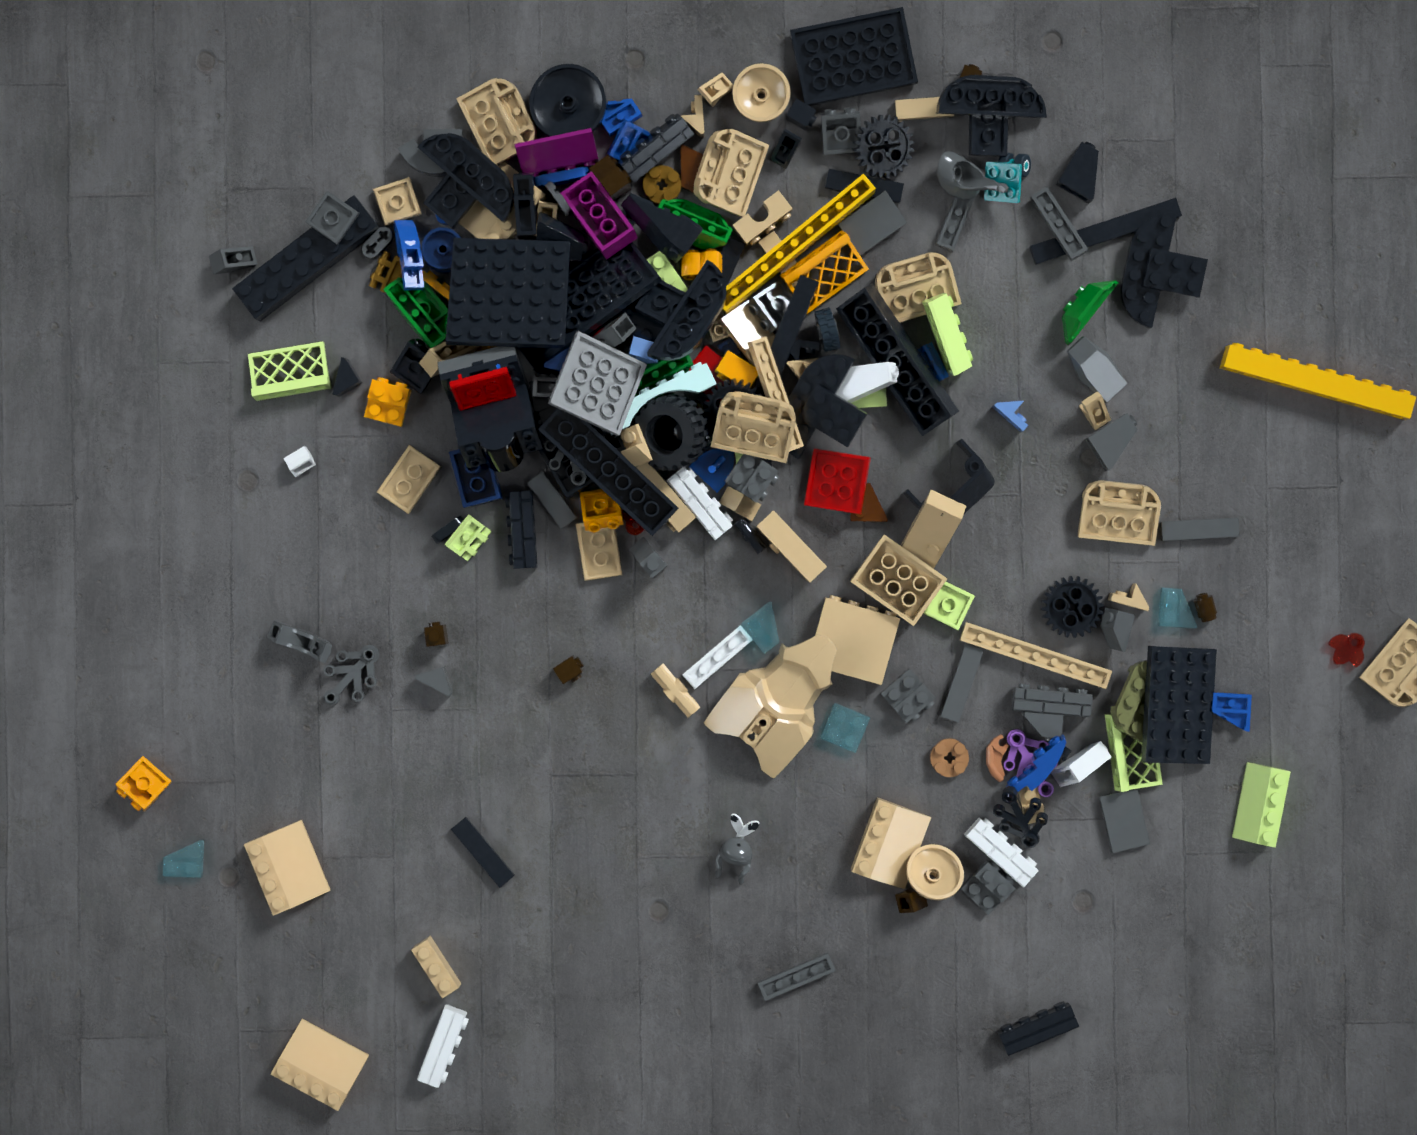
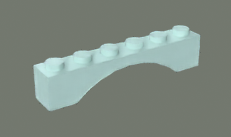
M699 362L691 366L692 370L686 373L682 370L674 374V379L670 381L663 379L657 382V387L651 390L649 387L638 392L639 395L633 399L622 430L630 426L632 419L643 405L657 396L676 391L699 394L716 386L717 383L707 363L702 365Z

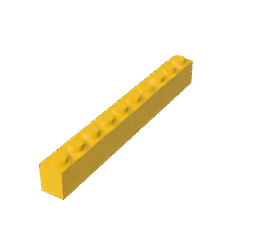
M864 173L727 285V296L722 309L723 312L728 314L874 195L876 188Z
M1232 343V345L1230 344L1225 347L1219 369L1398 419L1407 420L1411 418L1416 396L1410 395V391L1402 389L1395 391L1392 390V386L1385 384L1377 386L1373 384V381L1367 379L1359 381L1353 375H1338L1335 370H1320L1317 365L1309 363L1302 365L1299 364V360L1292 358L1284 360L1278 354L1269 353V355H1266L1257 348L1248 350L1239 343Z

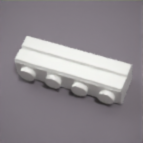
M682 467L667 482L713 539L716 540L733 526L731 524L733 519L727 512L723 514L720 511V503L715 497L711 499L707 495L709 491L702 482L698 484L694 479L697 476L690 467L688 469Z
M979 817L964 835L1016 882L1025 887L1039 871L1035 867L1037 863L1029 856L1024 858L1021 855L1023 851L1016 844L1011 846L1006 842L1008 840L1007 836L1001 831L996 833L992 829L994 825L988 819L982 820Z
M445 1005L418 1075V1081L439 1088L441 1083H445L448 1072H445L447 1065L451 1066L455 1054H452L454 1047H459L462 1039L459 1036L461 1029L465 1030L469 1020L466 1018V1011Z

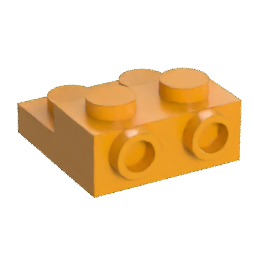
M378 377L377 380L372 379L364 417L402 427L411 390L404 383L396 382L393 385L389 384V380Z
M602 489L580 493L585 531L595 533L601 528L617 529L619 525H623L621 507Z
M142 756L116 783L118 788L116 792L124 799L128 797L132 801L130 804L137 811L142 809L145 812L172 781Z

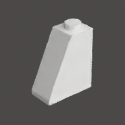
M1099 741L1090 744L1058 765L1051 774L1060 787L1081 782L1109 760L1111 755L1108 752V748Z

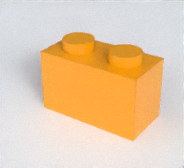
M729 350L715 370L717 377L722 381L728 379L731 382L733 378H736L738 383L743 379L744 385L749 382L752 385L758 376L756 367Z

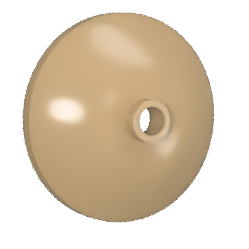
M763 63L751 65L745 68L734 82V104L738 111L749 120L756 122L771 121L780 116L789 103V82L786 76L772 65ZM763 93L765 97L760 99L757 95Z
M935 844L922 846L913 852L907 863L906 873L910 885L919 895L927 899H948L960 889L963 883L964 870L961 861L955 853L944 846ZM929 875H933L935 879H931Z

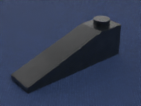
M632 193L621 204V207L660 252L675 263L687 253L703 230L700 225L689 217L682 214L677 216L670 213V209L666 207L664 209L654 206L653 202Z

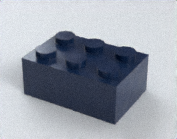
M460 449L449 452L463 508H470L503 499L490 449H486L488 463L467 468Z

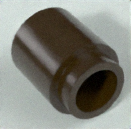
M1208 593L1196 595L1197 599L1193 601L1198 618H1201L1202 622L1216 619L1217 610L1213 596L1208 595Z

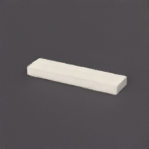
M740 625L682 675L696 689L753 639Z

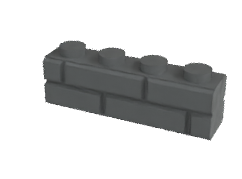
M1019 683L1018 687H1013L1011 709L1014 711L1091 717L1093 696L1087 693L1088 690L1076 689V692H1068V688L1057 687L1056 691L1049 690V686L1038 685V688L1035 689L1030 688V684Z

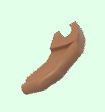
M1002 734L993 738L986 748V765L991 776L998 782L1004 780L1005 773L1001 760L1009 747L1007 743L1003 746L999 745V740L1004 738Z

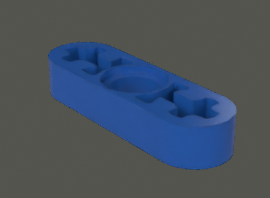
M579 167L537 176L534 178L535 186L537 188H545L544 185L549 181L555 186L578 181L590 173L589 167Z

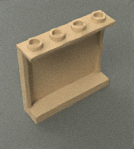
M830 595V598L825 597L815 635L819 634L828 637L837 648L832 671L882 685L900 618L896 617V613L887 610L885 614L877 612L878 608L867 605L866 609L859 607L860 603L849 600L847 604L840 602L841 598Z

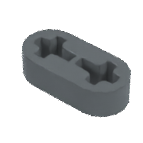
M387 227L377 229L362 246L364 256L369 259H376L392 243L394 238L392 231ZM388 232V240L382 239L378 242L382 238L380 234ZM377 243L378 245L374 248L375 253L367 254V247H373Z

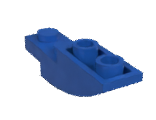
M394 220L397 255L400 257L404 290H423L422 268L424 264L414 221Z
M1063 734L1059 737L1055 736L1048 742L1049 745L1045 748H1038L1033 753L1034 756H1032L1034 765H1028L1024 768L1020 776L1012 777L1007 782L1006 787L1013 786L1018 792L1026 786L1031 791L1038 787L1058 763L1066 745L1065 736Z

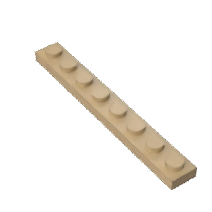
M965 622L960 637L961 641L1104 689L1107 688L1112 674L1111 670Z

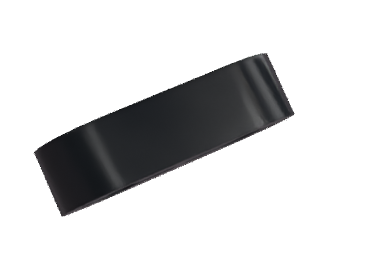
M461 516L455 518L431 536L436 544H439L452 535L464 519Z

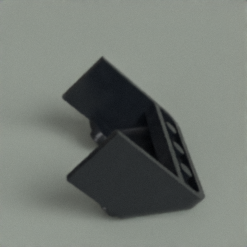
M960 439L956 444L969 457L964 467L971 478L950 499L965 505V514L994 486L995 480L982 459L963 439ZM909 489L905 490L903 494L920 510L924 501L921 503Z

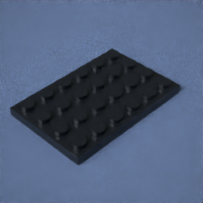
M903 7L790 30L803 100L808 106L918 84Z
M1148 646L1141 762L1210 764L1213 712H1211L1212 692L1215 689L1217 649Z

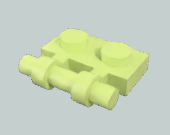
M468 514L445 545L468 561L472 555H476V550L483 542L485 543L488 540V535L492 531Z

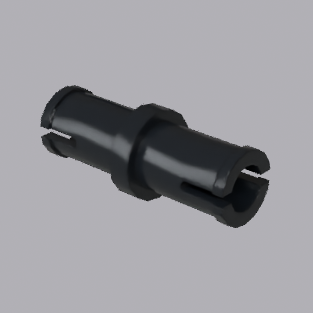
M744 517L734 524L745 537L744 540L750 543L757 554L767 548L757 535L758 532L752 529Z

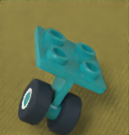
M1007 153V156H1000L998 162H986L985 177L998 183L1006 184L1008 191L1001 193L999 191L984 190L985 201L1020 202L1021 177L1028 176L1031 169L1029 155L1018 154L1013 159L1014 155Z

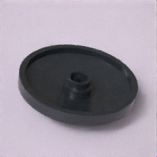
M561 64L546 70L539 76L532 87L529 106L532 118L538 128L550 137L589 128L594 132L605 116L607 100L603 85L593 72L580 65Z

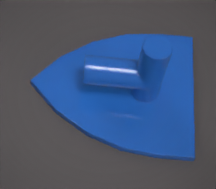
M718 448L703 453L689 467L715 492H718L725 485L726 478L733 470L734 452Z

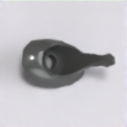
M952 151L944 152L938 162L937 175L940 185L952 196L968 199L974 198L980 190H993L1001 193L1008 191L1006 184L984 177L982 171L977 166Z

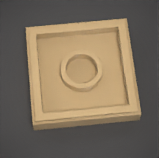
M409 177L373 189L385 226L394 224V220H407L422 215Z

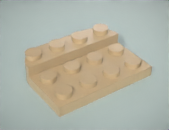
M494 78L457 98L482 152L496 165L517 155L514 144L538 139L534 121L518 89L511 82Z
M734 129L715 131L708 140L694 181V195L705 204L713 205L738 217H744L769 145Z
M934 252L921 254L888 264L877 272L875 286L899 322L927 315L922 301L942 293L951 296L954 306L962 304L951 263L941 254Z
M729 392L719 405L711 447L787 463L796 422L794 408L781 400L744 392Z
M1104 480L1095 481L1087 485L1082 494L1083 501L1078 529L1079 538L1155 546L1161 502L1155 491L1146 485Z
M1410 618L1405 621L1359 677L1387 699L1390 704L1397 707H1407L1417 702V624Z

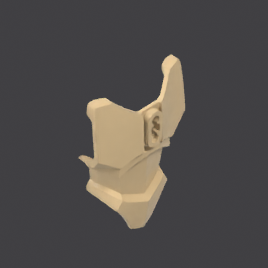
M819 634L791 647L781 644L779 654L765 668L739 673L735 681L708 715L704 724L714 733L732 735L744 740L746 744L754 748L761 770L770 777L775 778L804 747L814 732L815 717L813 705L822 690L833 685L831 682V672L837 651L836 646L831 639ZM760 720H765L766 725H762ZM754 732L755 739H750L748 735Z

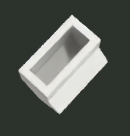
M305 446L283 458L295 477L316 465L312 455Z

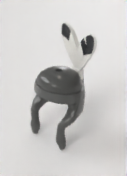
M732 814L730 821L737 835L728 839L721 846L716 858L717 871L715 872V878L717 879L722 875V860L733 865H745L738 877V882L742 885L744 883V876L750 870L752 849L743 838L754 832L758 828L759 822L750 821L743 825L741 818L737 814Z

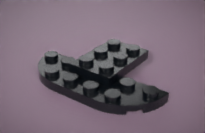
M968 75L961 77L944 89L936 108V114L969 115V155L1007 156L1008 117H1047L1043 98L1041 95H1038L1032 84L1021 78L1007 76Z
M448 133L428 137L417 146L447 173L423 202L445 223L454 229L477 200L503 223L506 222L512 211L514 201L512 184L506 173L475 145L462 136Z
M1173 213L1154 216L1141 224L1131 239L1121 283L1122 303L1134 321L1148 328L1153 327L1160 290L1200 298L1208 259L1169 251L1177 214Z
M707 260L686 293L661 281L640 298L635 306V311L664 326L648 350V357L663 361L683 358L692 353L706 336L722 311L727 296L723 274L711 261Z
M840 354L827 355L812 362L802 373L788 399L789 404L794 408L796 424L804 445L789 452L795 458L800 459L816 429L842 445L850 446L868 413L836 395L855 359Z

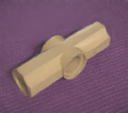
M664 663L651 673L652 677L663 688V692L673 703H676L687 718L700 708L699 704L688 693V689L678 678H675Z

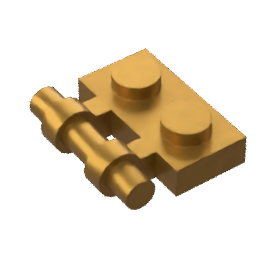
M386 251L378 258L377 268L371 274V281L368 285L376 289L378 282L382 283L380 291L385 293L383 289L398 277L402 278L400 257L395 256L393 262H390L388 259L391 254ZM388 267L389 271L386 277H381L384 268Z

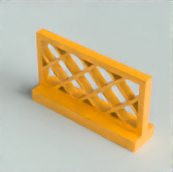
M841 230L779 276L793 294L795 289L792 284L799 280L800 275H805L809 278V273L813 268L820 269L818 280H816L819 284L814 294V302L807 311L808 314L869 270V268L850 241L848 234ZM847 244L850 248L849 257L840 256L841 248ZM828 257L835 258L834 268L824 267L825 260ZM839 258L848 260L846 271L837 269ZM852 261H858L862 266L857 272L850 271ZM823 270L833 271L831 282L822 281ZM836 272L846 273L842 283H834ZM821 283L830 285L829 292L825 295L819 294Z

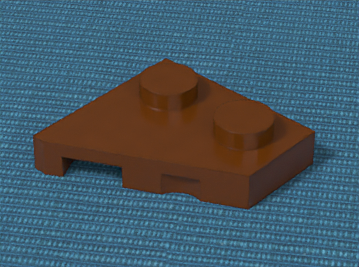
M682 144L681 188L694 194V181L703 154Z
M866 483L861 515L850 513V521L888 522V518L871 483Z

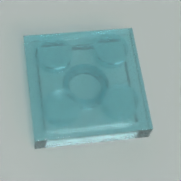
M834 703L820 738L856 753L870 717Z

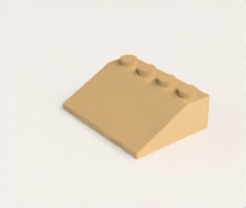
M503 162L499 167L508 176L514 193L513 175L519 172L506 162ZM534 185L537 211L538 202L546 201L547 197ZM477 200L460 220L459 224L475 238L512 240L517 235L514 201L512 211L505 223Z
M883 535L853 575L850 582L914 626L947 581V578L892 539Z
M877 797L852 863L851 871L864 877L905 889L908 882L906 873L908 860L913 852L921 847L931 817Z
M302 820L244 844L273 916L330 891Z
M302 1019L279 1057L271 1075L339 1111L369 1054Z

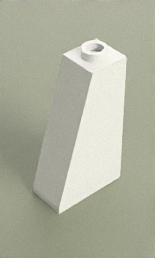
M893 362L852 366L836 395L850 403L896 383L899 375L898 367Z

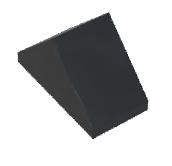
M784 129L770 160L787 169L801 144L802 138Z
M341 357L333 395L338 397L362 383L350 361L344 357Z

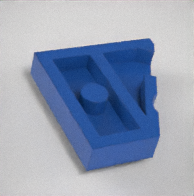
M632 98L623 99L622 101H608L606 113L601 123L611 137L619 131L624 119L633 123L643 116Z
M624 119L607 154L620 160L622 153L628 150L631 151L635 148V143L638 140L646 139L651 134L649 131Z
M1212 692L1211 712L1242 730L1250 732L1252 695Z

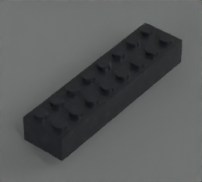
M355 195L344 203L360 214L338 245L311 227L232 288L256 320L261 322L368 240L380 228Z
M874 284L864 287L836 308L873 364L883 362L896 363L899 371L897 382L888 387L922 436L959 412Z
M557 408L538 428L543 435L651 536L679 509L588 422Z

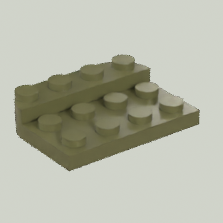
M1147 660L1139 661L1128 668L1127 672H1129L1127 680L1116 705L1112 706L1110 710L1113 722L1116 725L1115 728L1141 743L1143 739Z

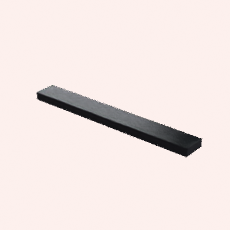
M1173 198L1076 231L1088 248L1133 233L1141 224L1154 216L1173 213L1177 214L1176 218H1179L1182 214L1177 199ZM1056 238L1029 247L1035 265L1066 255Z
M804 275L799 277L771 346L780 377L819 284L818 281ZM758 378L755 394L761 393V396L765 397L760 379Z

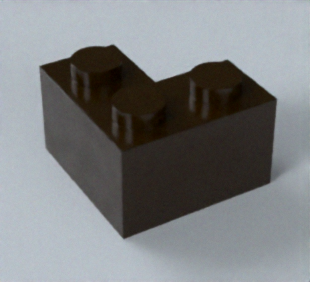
M607 155L590 167L589 170L593 172L615 202L631 190V178L625 169L620 170V165L615 158L611 159Z

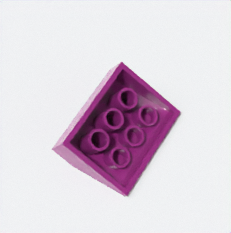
M591 128L514 144L522 173H533L534 178L542 174L574 169L580 166L590 168L599 161Z

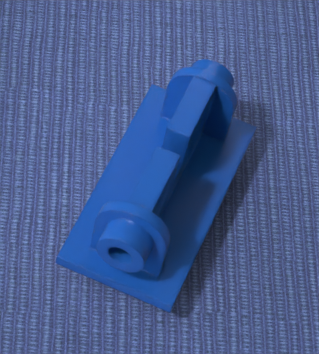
M932 342L918 349L939 381L949 377Z

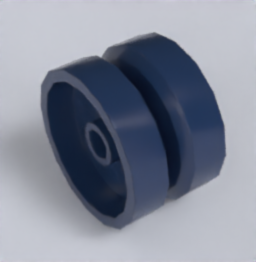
M438 227L431 230L423 239L422 254L430 269L437 273H451L453 239L461 238L454 230ZM443 248H446V252H444V253H441V252H440V251L443 250Z

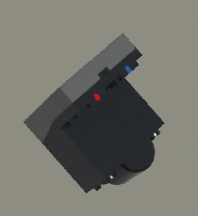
M494 347L437 362L440 380L451 405L458 447L467 468L478 467L487 463L488 467L493 471L506 472L516 468L523 460L525 453L543 449L530 387L515 347ZM507 367L517 396L459 410L449 382Z

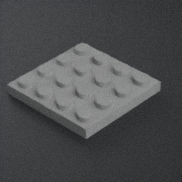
M577 331L548 404L618 436L621 433L647 364Z

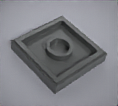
M326 191L305 223L338 245L360 213L329 191Z

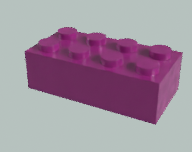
M592 171L560 193L568 203L573 215L606 260L638 238L635 229Z

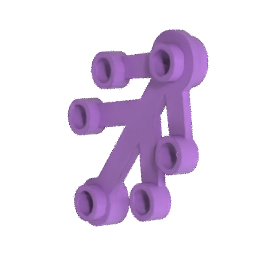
M1019 729L1011 730L1007 735L1010 749L1007 759L1003 762V767L1008 771H1012L1015 768L1014 759L1017 750H1019L1022 757L1016 776H1020L1024 768L1028 765H1034L1032 761V756L1034 755L1028 752L1025 745L1038 749L1040 743L1044 742L1046 746L1048 743L1045 740L1037 741L1026 738L1025 733ZM1015 735H1018L1020 738L1018 742L1013 741ZM1008 761L1012 762L1011 768L1006 767ZM1044 780L1038 786V792L1041 796L1049 797L1053 794V785L1048 781ZM1044 785L1048 786V790L1046 792H1042L1041 790L1042 786Z

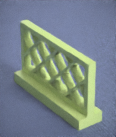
M323 341L248 354L252 383L251 394L256 401L332 388ZM320 347L321 354L317 359L309 355L313 348ZM300 351L304 355L296 363L290 357L294 352ZM281 354L285 358L277 366L271 360L275 355ZM262 357L266 361L258 369L254 366V358ZM306 357L314 361L309 370L301 366ZM288 360L295 364L290 373L282 369ZM269 363L276 367L271 376L263 372ZM318 364L323 368L324 375L315 376L311 372ZM298 368L306 372L302 379H296L292 376ZM279 371L287 375L283 382L274 380ZM260 374L268 378L264 385L257 386L256 380Z
M1112 713L1105 714L1115 791L1124 792L1131 789L1163 785L1160 763L1148 764L1142 762L1147 766L1142 775L1134 770L1141 761L1142 753L1138 756L1132 749L1137 742L1141 745L1142 743L1134 739L1129 748L1125 746L1123 739L1126 737V734H1122V732L1115 728L1116 725L1113 722ZM1130 753L1137 758L1132 767L1126 763V758ZM1150 769L1155 772L1156 781L1150 782L1145 778ZM1133 772L1140 778L1136 784L1129 785V776Z

